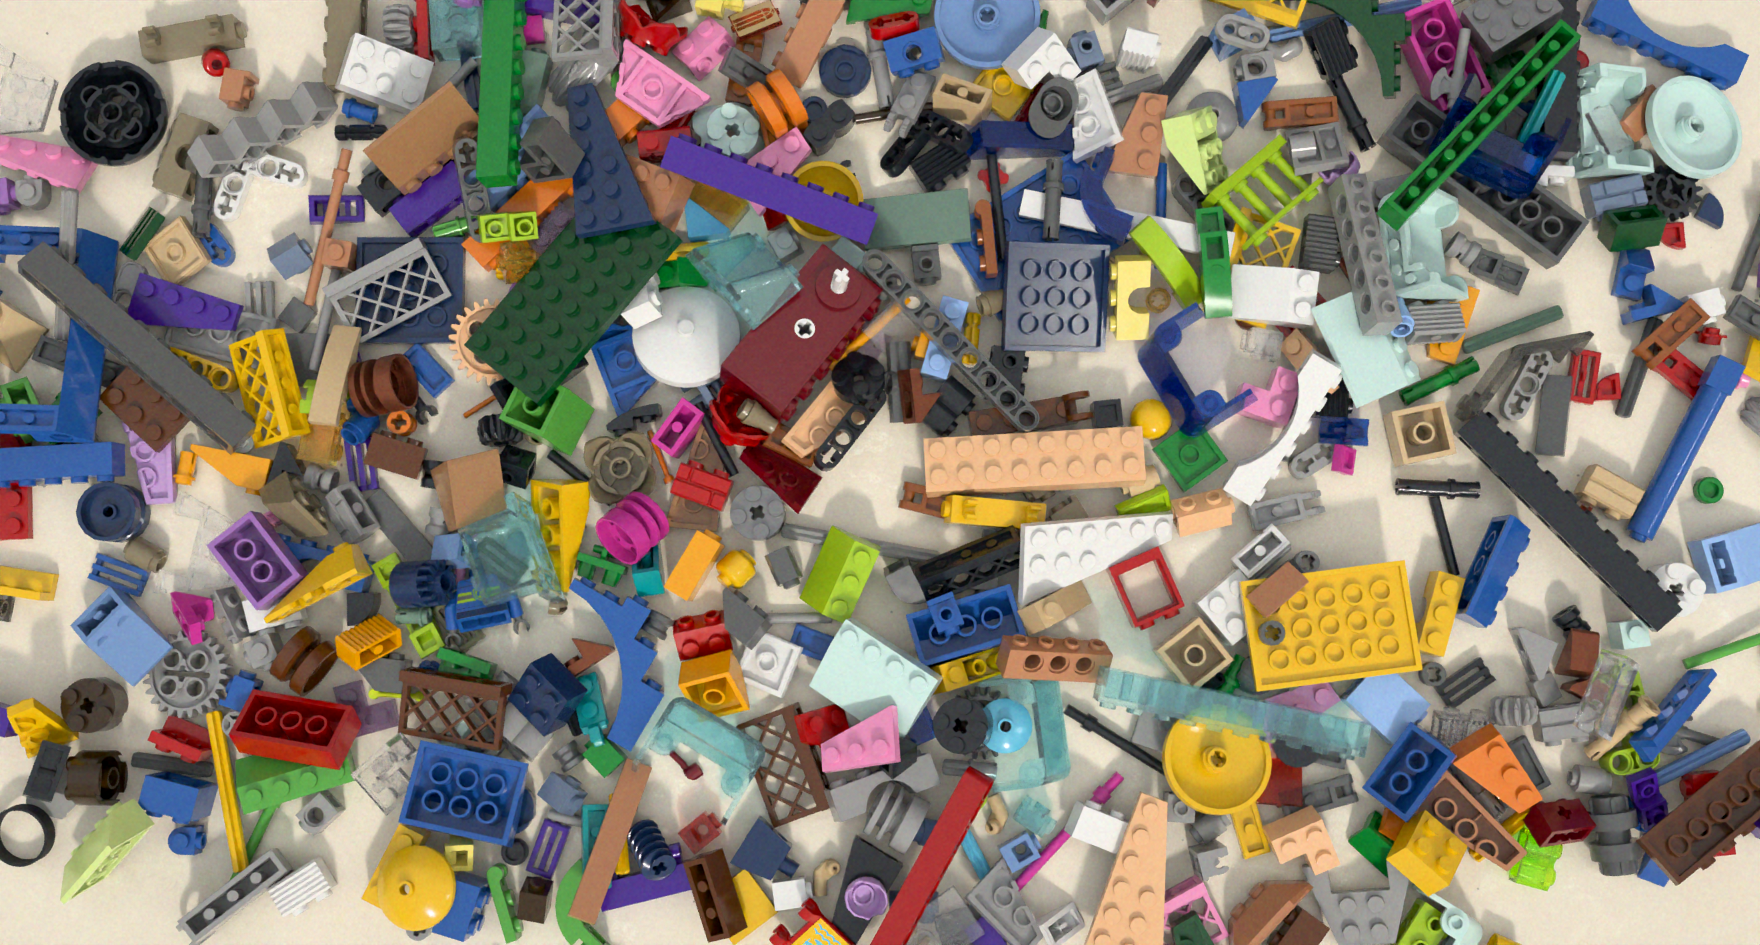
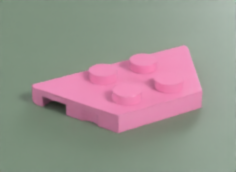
M625 39L622 63H620L619 82L617 83L615 93L616 98L657 127L662 128L710 102L711 98L705 92Z

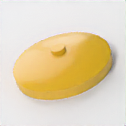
M1224 704L1202 705L1181 715L1169 729L1162 749V766L1172 791L1187 806L1204 814L1227 815L1249 807L1261 796L1271 774V751L1267 738L1259 725L1243 711Z

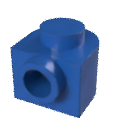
M186 825L174 829L168 837V846L171 851L178 855H197L202 853L207 841L204 825Z

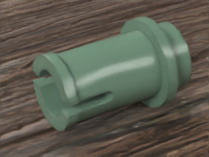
M397 607L395 611L400 613V615H395V621L398 625L419 624L421 627H424L432 622L431 608L405 609Z

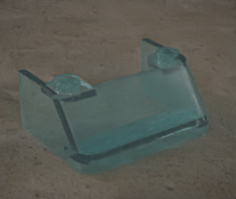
M995 678L977 682L980 688L1007 684L1010 699L1020 705L1032 704L1039 758L1029 759L1022 763L1019 768V780L993 783L992 791L995 793L1033 788L1065 779L1070 773L1071 765L1059 681Z
M677 697L668 704L632 762V771H638L650 750L659 755L666 756L672 754L680 742L727 769L721 780V788L726 795L734 800L721 821V824L725 826L765 758V748L758 740L691 700Z

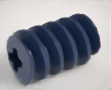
M646 819L633 825L627 835V843L643 876L649 880H661L671 875L676 868V860L669 850L660 829H658L657 823Z

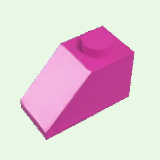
M682 397L651 439V442L671 457L679 459L695 438L705 413Z

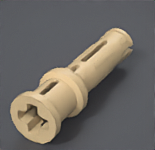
M1641 695L1638 697V702L1629 710L1624 709L1621 712L1618 721L1588 746L1584 747L1585 754L1589 758L1592 757L1593 761H1598L1600 757L1629 733L1640 731L1647 720L1652 716L1657 717L1660 714L1659 707L1648 696Z

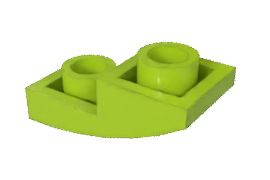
M536 211L477 215L480 242L482 243L539 239Z

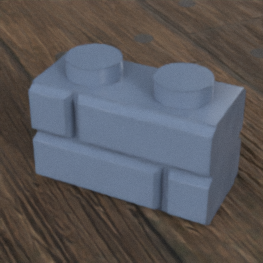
M1640 173L1588 184L1580 189L1586 219L1597 218V222L1602 221L1604 211L1645 206L1648 203Z

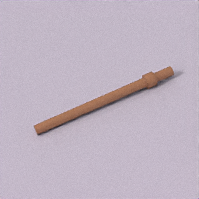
M344 148L341 149L337 169L334 168L331 179H334L304 299V304L311 306L315 305L324 268L321 260L325 239L332 236L344 184L348 183L350 175L348 168L353 151Z

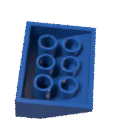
M421 740L398 822L512 848L520 819L529 764Z

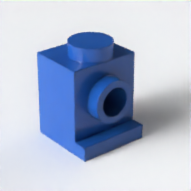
M953 592L926 601L938 635L944 633L947 637L961 631L959 626L964 625V621ZM949 610L952 617L944 620L941 617L942 611Z
M241 669L238 675H234V678L229 680L225 690L227 697L220 699L218 704L241 712L252 690H261L264 681L257 679L256 673Z

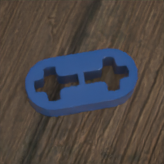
M210 223V237L212 241L210 242L206 238L199 239L213 260L211 261L213 264L219 267H228L234 262L236 253L221 231L214 224ZM217 246L226 251L224 253L226 257L224 260L217 258L219 256L215 249Z

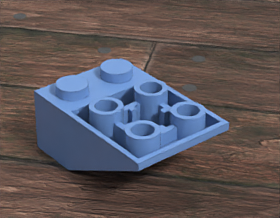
M111 586L70 625L91 650L134 687L173 648V645L128 593Z

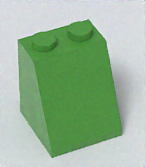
M561 385L542 407L514 387L499 419L544 445L571 456L594 408L568 388Z

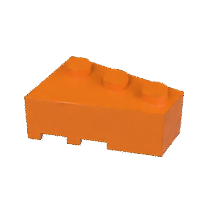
M1491 723L1449 748L1457 755L1452 762L1453 765L1519 814L1543 800L1502 735Z

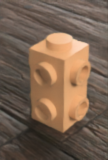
M1223 488L1170 500L1173 523L1180 537L1232 525L1231 513H1235L1233 499L1231 497L1227 498Z

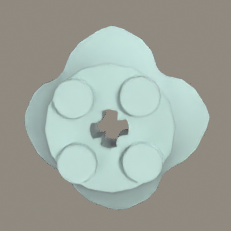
M731 102L724 105L707 106L693 115L692 127L694 132L701 137L700 147L704 148L705 143L723 149L721 155L730 157L731 153L747 159H750L764 149L758 117L745 104ZM727 130L734 131L735 135L729 137L727 135Z

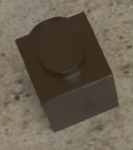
M526 877L519 894L517 919L544 924L551 908L554 881L541 877Z

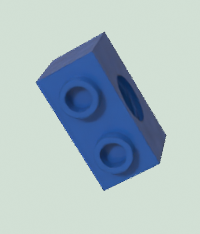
M934 26L883 41L890 71L894 76L899 75L900 79L913 76L915 74L914 71L924 68L925 71L939 68L940 63L945 62L938 31ZM913 48H920V58L915 61L909 60V52Z

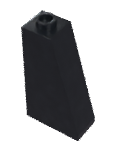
M855 835L832 919V924L855 945L858 943L871 919L866 920L865 918L856 917L847 909L844 895L848 885L860 877H873L881 882L887 893L903 867L901 861L858 835Z

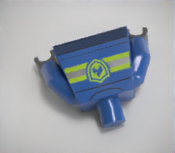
M475 566L468 570L469 579L461 580L457 583V591L453 592L454 599H449L448 605L445 606L446 629L449 630V634L445 638L447 647H451L450 638L452 636L458 638V646L460 647L463 644V636L460 633L512 623L511 618L515 620L513 630L516 634L519 635L516 629L519 622L526 624L527 631L530 629L528 621L522 618L524 612L517 593L505 582H498L496 575L486 576L485 569L481 566Z

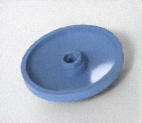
M936 0L934 10L935 28L938 31L939 39L944 49L958 62L968 67L982 70L1002 68L1001 64L1039 27V0Z

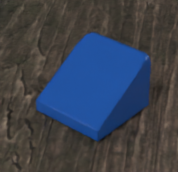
M1645 852L1637 877L1665 887L1669 878Z

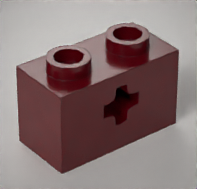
M1562 798L1548 803L1540 801L1530 807V812L1523 819L1539 848L1582 842L1597 826L1579 798L1570 800Z

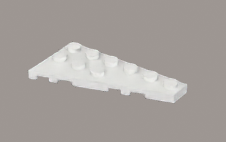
M1166 511L1021 523L1018 603L1022 606L1172 540L1173 514Z

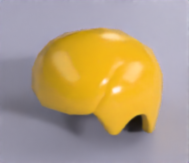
M1145 399L1137 403L1132 409L1130 424L1131 427L1142 426L1143 438L1154 441L1167 435L1172 426V415L1161 401Z

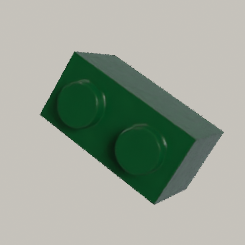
M1654 204L1606 210L1603 214L1597 238L1609 252L1659 246L1668 218Z

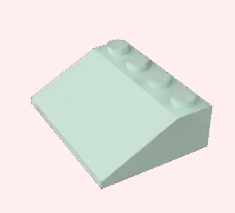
M1352 292L1311 308L1335 363L1341 366L1342 371L1340 374L1343 375L1342 378L1356 408L1421 380L1418 366L1412 361L1403 337H1395L1391 332L1388 335H1362Z
M851 617L844 621L832 640L809 686L860 721H864L891 705L897 706L899 738H906L944 677Z

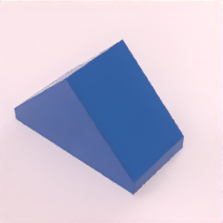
M1276 77L1236 83L1232 92L1238 115V125L1241 128L1246 126L1278 81Z

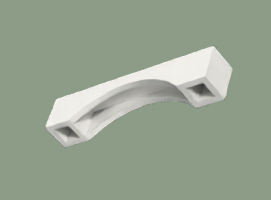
M1314 349L1310 351L1297 371L1298 397L1293 415L1286 428L1264 450L1251 457L1237 461L1223 482V490L1249 506L1255 500L1258 502L1261 500L1267 490L1265 484L1269 478L1274 480L1280 472L1282 466L1279 463L1283 457H1289L1297 446V443L1294 441L1300 433L1304 435L1312 423L1310 417L1314 411L1320 412L1325 405L1327 398L1324 396L1330 388L1335 389L1340 383L1343 375L1340 374L1342 369L1339 364Z

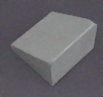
M1547 672L1542 680H1529L1525 682L1531 696L1536 699L1537 706L1540 708H1544L1563 697L1552 672Z

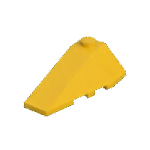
M531 479V507L533 515L538 514L541 529L536 531L538 539H542L546 551L542 559L549 589L561 592H569L589 512L590 491L588 482L576 479Z
M348 542L334 547V553L326 556L264 618L265 622L276 623L372 575L373 573L360 546L357 544L349 545Z

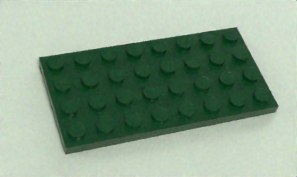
M574 217L464 346L537 405L542 407L682 243V240L677 234L656 219L657 224L580 239L576 235Z

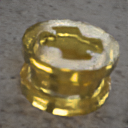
M1155 288L1147 295L1145 300L1146 306L1153 313H1162L1169 307L1171 296L1167 290ZM1160 294L1164 297L1162 301H1165V304H1160L1156 307L1153 305L1154 300H1151L1152 296L1157 297Z

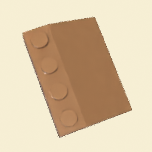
M449 81L367 146L363 152L404 195L413 193L421 187L422 181L429 176L438 174L443 168L442 165L450 159H454L452 145L457 138L462 136L469 137L477 142L479 116ZM466 142L463 143V148L467 146ZM459 149V152L463 153L464 149Z

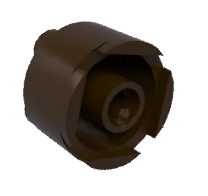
M106 677L80 679L72 683L60 696V708L64 721L72 731L81 733L101 732L115 728L122 721L121 719L127 712L129 705L125 689L119 683Z
M82 750L75 756H70L66 762V769L68 771L67 786L64 791L66 800L73 801L76 805L113 806L118 803L120 799L116 798L119 793L125 792L128 780L127 764L119 758L122 755L121 752L117 750Z

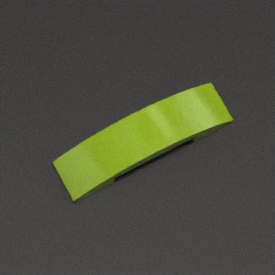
M1147 216L1128 234L1140 251L1150 258L1173 290L1171 294L1184 312L1189 314L1203 301L1200 280L1170 237L1151 216Z
M396 552L371 565L383 589H386L389 595L391 571L398 563L402 562ZM433 613L432 622L424 627H421L419 624H405L410 632L408 636L421 659L438 651L440 647L446 646Z

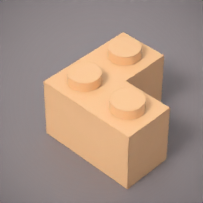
M1312 805L1262 826L1270 848L1280 864L1303 855L1315 876L1341 865L1324 822Z

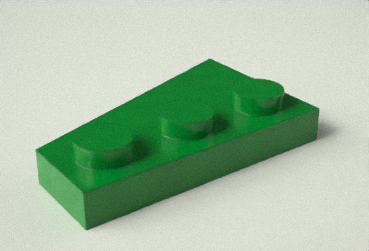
M851 0L846 25L870 21L875 17L904 11H914L918 14L919 18L929 17L933 0Z

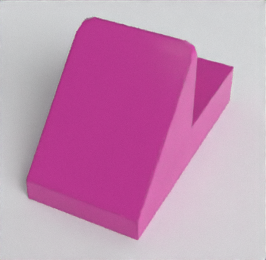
M177 591L171 592L173 614L191 645L203 642L201 631L205 630L204 622L214 619L213 601L207 597Z

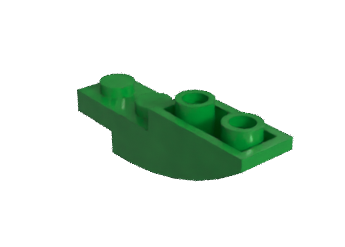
M1219 206L1195 209L1194 217L1200 260L1199 274L1204 318L1232 317L1231 268L1223 208Z

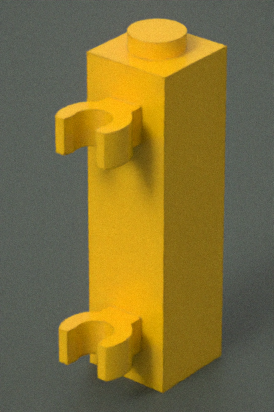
M949 495L945 497V501H942L941 516L944 517V523L1003 529L1013 525L1015 530H1021V523L1045 522L1046 504Z

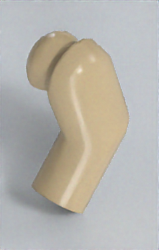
M995 793L987 797L992 813L985 824V829L991 835L999 834L1009 817L1000 794Z
M826 859L814 869V896H827V881L835 874L837 875L841 869L839 862L835 859Z

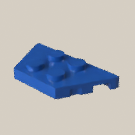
M612 324L591 350L618 417L630 411L657 379L653 378L643 369L635 355L632 341L633 327L631 325L620 326Z

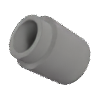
M1576 764L1567 773V784L1570 785L1571 790L1574 792L1601 796L1610 792L1612 776L1611 773L1605 772L1602 768Z
M1202 813L1195 818V823H1190L1192 828L1189 829V832L1197 843L1203 841L1207 845L1227 831L1226 827L1231 822L1226 815Z

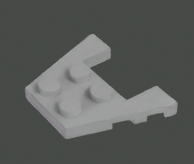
M1387 860L1390 887L1331 891L1328 870L1315 876L1308 864L1302 865L1303 873L1308 883L1314 887L1312 889L1314 896L1338 945L1396 943L1409 879Z

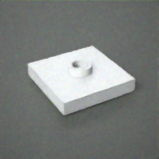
M766 632L752 650L748 647L744 649L739 662L744 682L784 698L803 647Z

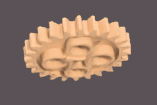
M487 298L484 299L483 307H480L475 301L473 303V311L465 307L466 317L456 316L460 325H451V329L457 332V334L449 335V340L456 342V344L449 346L450 351H457L452 360H461L458 370L467 368V378L476 374V383H479L483 377L486 378L488 386H490L492 379L499 381L503 377L486 363L480 364L476 362L474 353L465 347L464 344L472 336L469 331L470 327L481 325L499 305V299L497 298L494 305H490Z

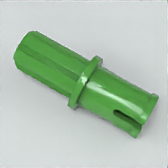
M455 216V220L432 227L434 237H454L457 235L463 237L468 232L465 217L460 218L459 216ZM471 216V219L476 218L478 221V216Z

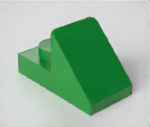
M677 257V261H665L656 272L660 279L659 290L683 286L708 287L706 260Z

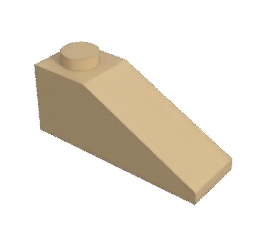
M1080 580L1027 605L1017 612L1028 634L1032 635L1069 617L1091 604L1092 601Z

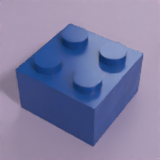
M164 771L145 776L138 804L143 810H146L148 816L160 818L166 815L173 817L172 821L175 823L189 824L191 821H199V819L211 815L218 784L178 773Z
M459 871L454 874L456 894L453 905L444 919L433 926L432 933L464 942L469 937L474 936L476 931L481 930L485 920V915L482 914L484 905L489 904L492 894L487 878Z

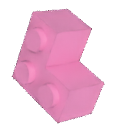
M1280 366L1276 367L1271 371L1266 389L1244 382L1237 388L1230 412L1278 429L1287 426L1298 395L1297 372Z

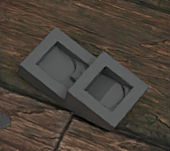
M1481 248L1470 267L1469 273L1493 286L1518 296L1530 269L1504 260L1505 256Z

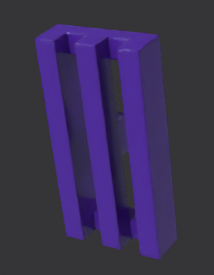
M369 436L368 439L365 442H363L366 443L367 450L372 436ZM344 440L349 482L354 481L360 492L380 489L377 468L370 465L371 484L367 485L365 464H363V443L355 445L361 486H358L353 445Z
M545 818L526 871L551 880L571 827ZM548 827H552L553 830L540 865L536 868L534 865ZM558 831H563L549 870L546 872L544 869Z

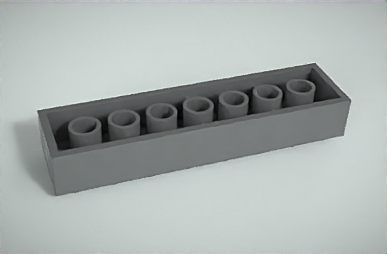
M1416 93L1404 105L1376 143L1415 171L1459 124ZM1482 142L1438 189L1458 198L1459 205L1545 269L1557 265L1590 221L1521 170L1518 173L1506 170L1504 168L1506 159Z

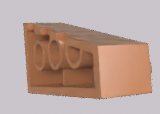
M809 0L807 4H801L795 16L799 21L795 29L789 28L783 40L787 45L783 53L781 51L777 52L771 64L775 69L781 70L788 81L800 89L804 86L820 56L821 48L825 46L831 35L833 24H836L844 10L845 5L843 4L845 0Z

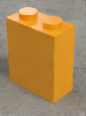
M705 529L704 533L697 530L663 587L686 601H693L725 548V545L720 543L722 538L708 529Z

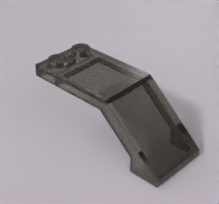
M1587 331L1518 344L1500 352L1470 394L1463 395L1458 401L1456 407L1459 409L1454 416L1462 422L1480 416L1519 361L1524 360L1526 355L1549 351L1553 356V360L1561 363L1569 351L1575 356H1579L1594 336V333Z

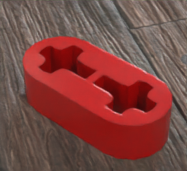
M904 11L875 17L868 24L871 38L878 41L900 37L920 29L919 17L914 11Z

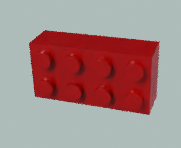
M253 689L228 735L239 753L340 770L362 724L354 707L350 705Z

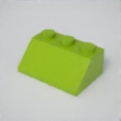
M832 525L799 598L819 613L844 623L853 613L880 553L881 546Z

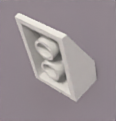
M1232 264V317L1225 318L1298 329L1313 326L1314 316L1311 308L1316 306L1320 272L1296 268Z

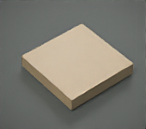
M186 216L177 217L152 237L144 249L162 280L182 285L213 261L200 239L192 235V226Z

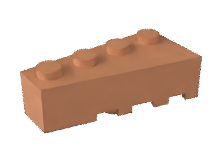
M1447 770L1415 812L1418 814L1423 810H1427L1469 848L1507 872L1528 853Z

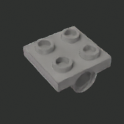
M1339 122L1285 131V139L1295 176L1349 167V157Z

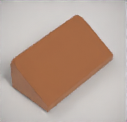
M1287 561L1247 595L1246 598L1263 618H1267L1308 584L1309 581Z

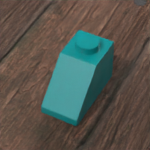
M660 541L656 546L651 547L641 560L632 564V576L639 597L665 593V588L663 587L665 585V575Z

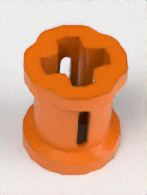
M405 411L391 412L387 418V427L391 432L398 435L410 436L417 429V420L412 414ZM406 420V425L398 426V421Z

